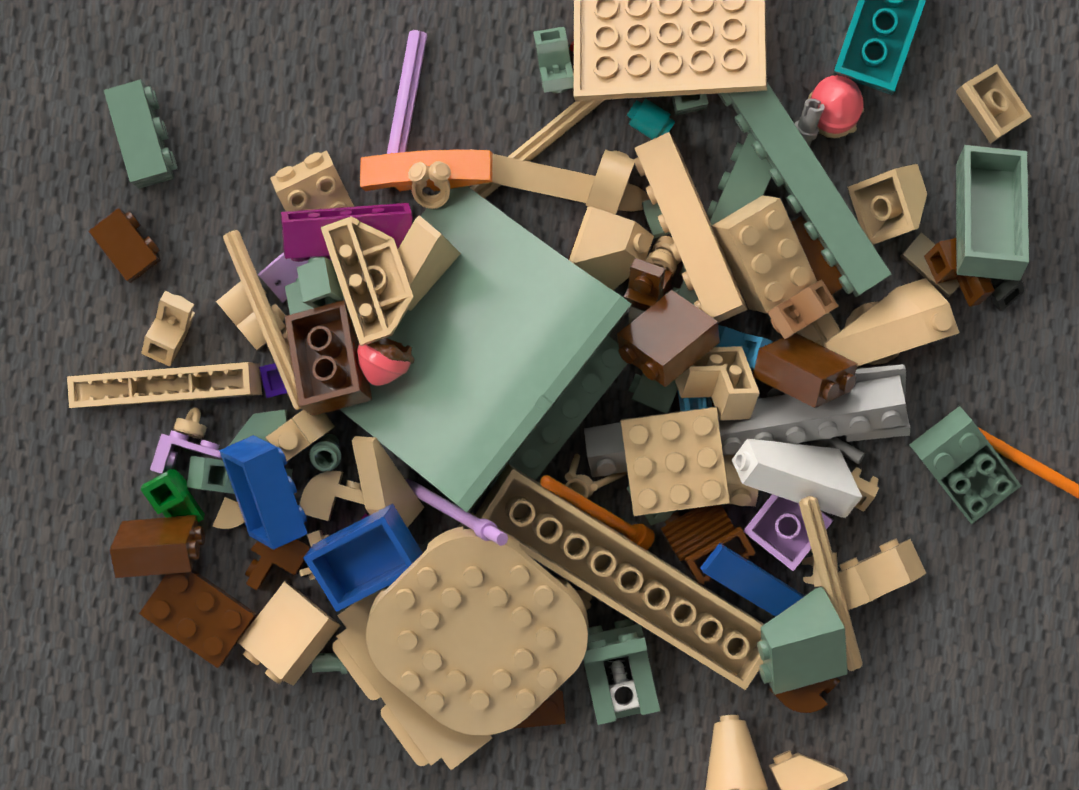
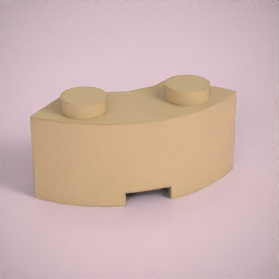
M897 538L880 545L881 552L859 562L857 557L839 565L841 571L838 572L848 610L871 602L926 574L911 539L902 543H898Z

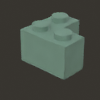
M322 256L311 258L307 264L297 267L298 278L296 282L285 286L290 315L345 300L332 261Z

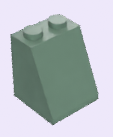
M823 586L814 589L760 627L761 641L757 642V647L763 664L759 665V671L764 684L769 683L775 695L848 674L845 627Z

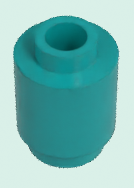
M646 98L642 103L636 100L626 115L631 118L628 125L651 140L668 133L675 123V120L669 117L670 113Z

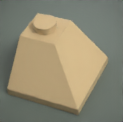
M918 164L896 168L848 187L859 225L872 245L919 228L927 191Z
M587 207L569 261L614 290L629 278L630 266L635 258L646 261L654 236L633 220L595 207Z
M790 750L773 757L775 763L769 765L779 790H828L848 781L846 774L839 768L800 753L792 755Z

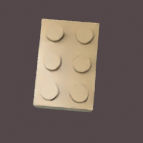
M762 195L711 226L749 309L768 313L774 307L817 282L780 198Z

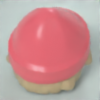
M836 75L823 79L808 97V99L821 101L820 104L825 106L817 125L819 133L827 138H840L848 133H854L857 130V122L864 112L863 97L859 87L854 81L844 76Z

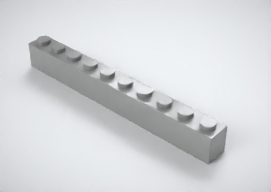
M900 375L856 382L851 392L817 408H813L785 394L757 399L750 419L720 420L718 416L723 455L736 454L747 439L799 444L801 442L908 425L906 402ZM621 422L584 428L587 457L592 477L627 472Z

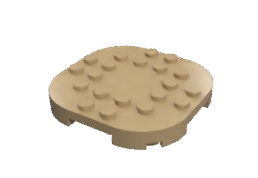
M464 526L448 530L435 537L428 543L427 550L388 588L385 587L379 592L370 610L366 642L369 655L379 672L438 722L464 734L492 735L507 731L524 721L577 670L587 649V612L576 590L569 583L564 586L519 547L520 541L513 536L507 534V543L500 546L493 541H485L479 538L474 533V530L464 529Z

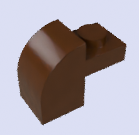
M956 238L939 241L924 255L936 284L957 279L969 307L980 305L995 291L990 278L957 275Z
M635 258L630 266L629 288L624 298L631 303L630 307L645 312L671 291L673 272Z
M297 538L273 550L257 541L251 550L260 555L261 558L259 561L254 558L245 572V575L249 577L246 585L259 590L274 564L293 575H297L305 562L303 557L311 546Z
M836 677L779 693L775 696L793 711L811 713L824 708L828 704L819 694L822 691L828 694L836 687L840 680ZM769 685L767 688L774 694L771 686Z

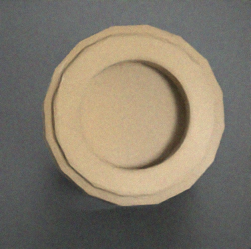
M194 407L190 409L186 419L176 418L173 429L189 437L202 439L207 427L199 424L201 411Z

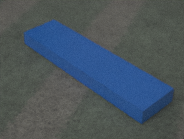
M721 543L717 545L700 567L703 573L775 617L805 596Z

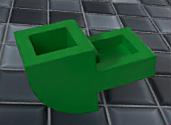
M170 469L141 486L140 490L157 514L162 513L165 518L197 515L198 522L204 520L205 513L188 491L187 481L178 471Z

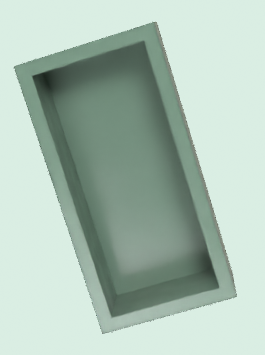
M964 145L956 164L957 275L1021 280L1029 263L1027 151Z

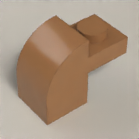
M821 279L768 311V314L771 317L774 329L786 339L837 308L838 304Z

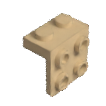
M327 150L322 153L318 152L305 158L304 162L296 166L284 167L275 176L270 178L286 212L354 207Z

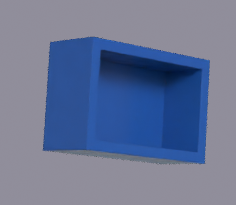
M252 435L219 450L250 537L274 550L307 534L304 525L307 522L306 515L302 507L297 505L294 496L297 493V489L291 477L287 476L284 467L287 464V460L280 447Z
M391 504L313 544L303 558L337 612L391 585L423 552L394 504Z

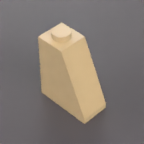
M420 215L415 219L398 248L415 298L408 310L411 311L461 254Z

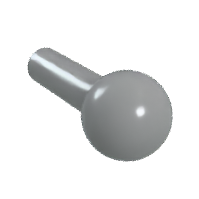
M837 437L809 441L813 446L840 449L843 456L857 464L862 461L865 455L864 452Z

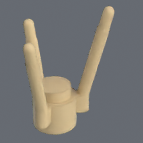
M575 454L569 472L565 474V479L568 481L565 486L588 499L594 491L620 479L627 472L611 474L593 482L586 475H576L580 455Z

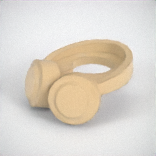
M436 161L428 166L423 162H417L409 169L408 177L412 181V195L421 206L435 209L443 206L448 201L450 195L448 178L451 175V170L446 163ZM428 179L432 180L434 186L441 190L439 194L427 195L423 192L422 189L427 186L426 181Z

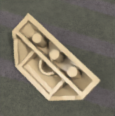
M353 217L321 227L360 346L362 347L392 336L415 299L394 238Z

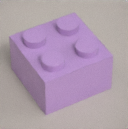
M773 494L743 531L792 571L796 569L811 550L799 503ZM821 511L825 528L827 529L834 520Z

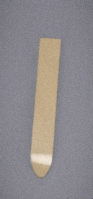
M493 154L492 182L490 183L586 203L595 176ZM627 183L618 210L630 212L643 210L642 202L650 198L639 187Z

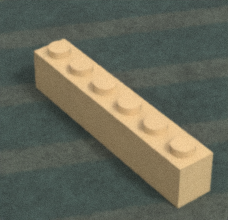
M668 132L635 147L638 155L634 159L635 166L640 176L646 175L650 186L646 187V191L652 204L658 203L662 212L658 216L660 225L664 233H671L674 243L670 244L671 251L677 262L682 260L686 272L682 273L685 284L689 291L695 290L699 299L694 302V305L714 318L718 323L748 310L674 137Z

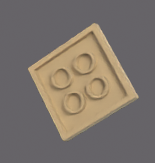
M717 407L620 420L634 516L730 503Z

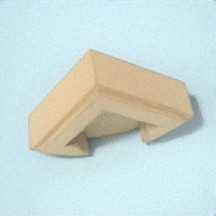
M225 497L213 527L230 529L243 524L244 519L238 502Z

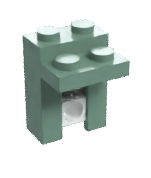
M630 618L614 622L615 628L603 630L602 625L588 627V643L583 661L598 725L614 722L617 718L640 713L645 715L660 711L642 627L640 624L634 623ZM628 656L633 679H626L627 673L624 670L626 666L622 663L625 660H609ZM607 660L608 662H613L609 668L612 670L610 674L613 675L612 680L614 682L608 685L603 662ZM622 686L629 687L633 692L631 701L626 704L618 703L614 697L616 690Z

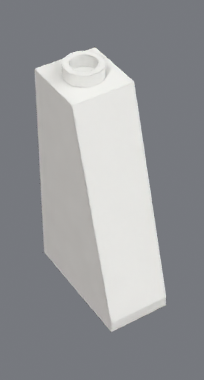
M747 439L732 458L742 484L797 503L807 496H813L818 499L821 511L846 518L862 498L840 449Z

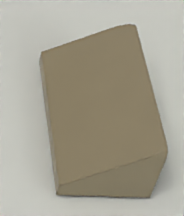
M921 232L900 257L948 298L959 287V282L955 279L936 284L924 257L935 244Z

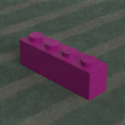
M409 203L281 212L285 259L291 258L292 261L296 262L307 261L310 257L317 256L331 259L321 227L348 217H353L394 238L396 246L399 248L412 226V212Z

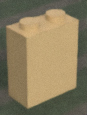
M284 582L237 643L246 649L243 655L257 666L261 662L268 668L265 674L278 684L284 681L294 686L341 625L298 589Z

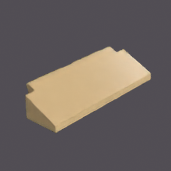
M379 590L355 602L337 615L347 629L336 636L338 639L333 643V651L370 700L382 698L386 705L381 709V716L414 762L419 766H425L428 763L433 765L442 758L449 769L452 770L493 737L491 735L464 734L444 726L379 672L369 655L366 642L369 614L375 598L381 591Z

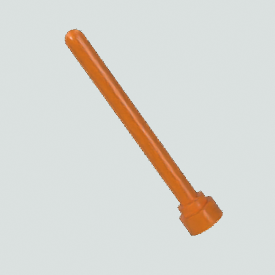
M979 428L997 453L1079 499V484Z
M548 475L540 479V485L543 488L625 535L626 538L645 550H648L653 544L655 538L654 531L644 524H629Z

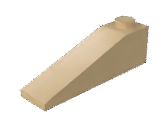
M924 278L896 287L885 298L870 307L863 315L848 324L823 345L825 348L858 363V367L958 334L959 330L950 303Z

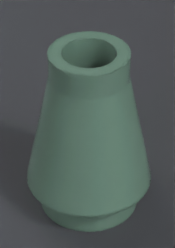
M324 435L310 450V461L314 467L321 471H331L340 464L339 439L335 435Z

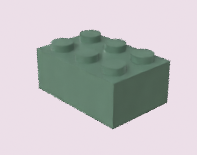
M141 79L105 89L104 94L130 183L140 189L174 179L172 170L177 169V164L173 152L168 147H165L164 140L169 139L164 121H161L155 110L160 109L155 90L153 91L151 86L147 87Z

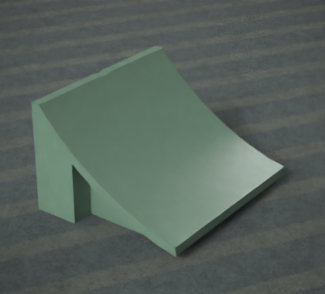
M464 186L450 189L449 199L443 206L435 209L426 208L421 215L425 221L440 232L461 254L411 311L407 310L393 335L387 337L392 341L402 343L404 347L410 345L412 347V356L415 359L414 363L410 364L407 373L388 384L381 386L370 384L372 401L339 410L373 437H376L380 443L468 513L472 511L489 488L492 489L507 464L536 480L628 363L619 355L618 343L609 336L626 316L631 303L545 244L470 187Z

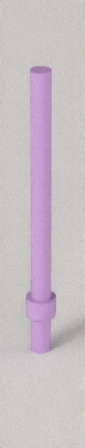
M406 479V482L420 500L474 530V533L479 538L485 541H493L500 546L507 543L508 535L499 530L495 523L485 518L479 519L415 481Z

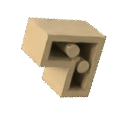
M742 346L714 347L675 379L681 398L712 397L720 420L750 419L760 393Z

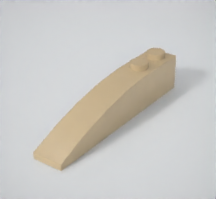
M244 362L67 376L69 408L262 395L260 363Z

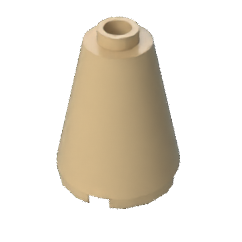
M739 715L721 716L720 722L714 724L705 790H768L745 720H739Z

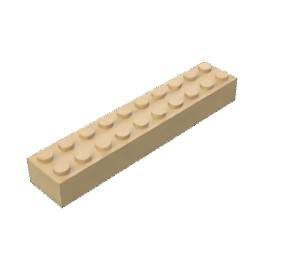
M510 464L506 465L474 515L479 519L485 518L497 525L499 530L520 541L519 547L536 561L744 690L748 688L757 674L759 665L763 664L757 642L761 641L760 627L765 624L601 521L543 488L540 483Z

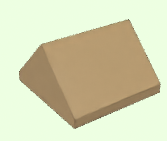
M997 64L969 80L956 91L990 144L1032 117Z

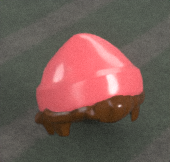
M388 338L362 347L359 344L357 349L361 371L367 381L375 386L385 385L407 373L410 364H413L415 361L410 345L404 347L402 343Z

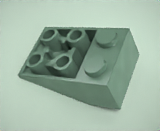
M960 406L909 444L970 524H973L1022 486L976 424Z

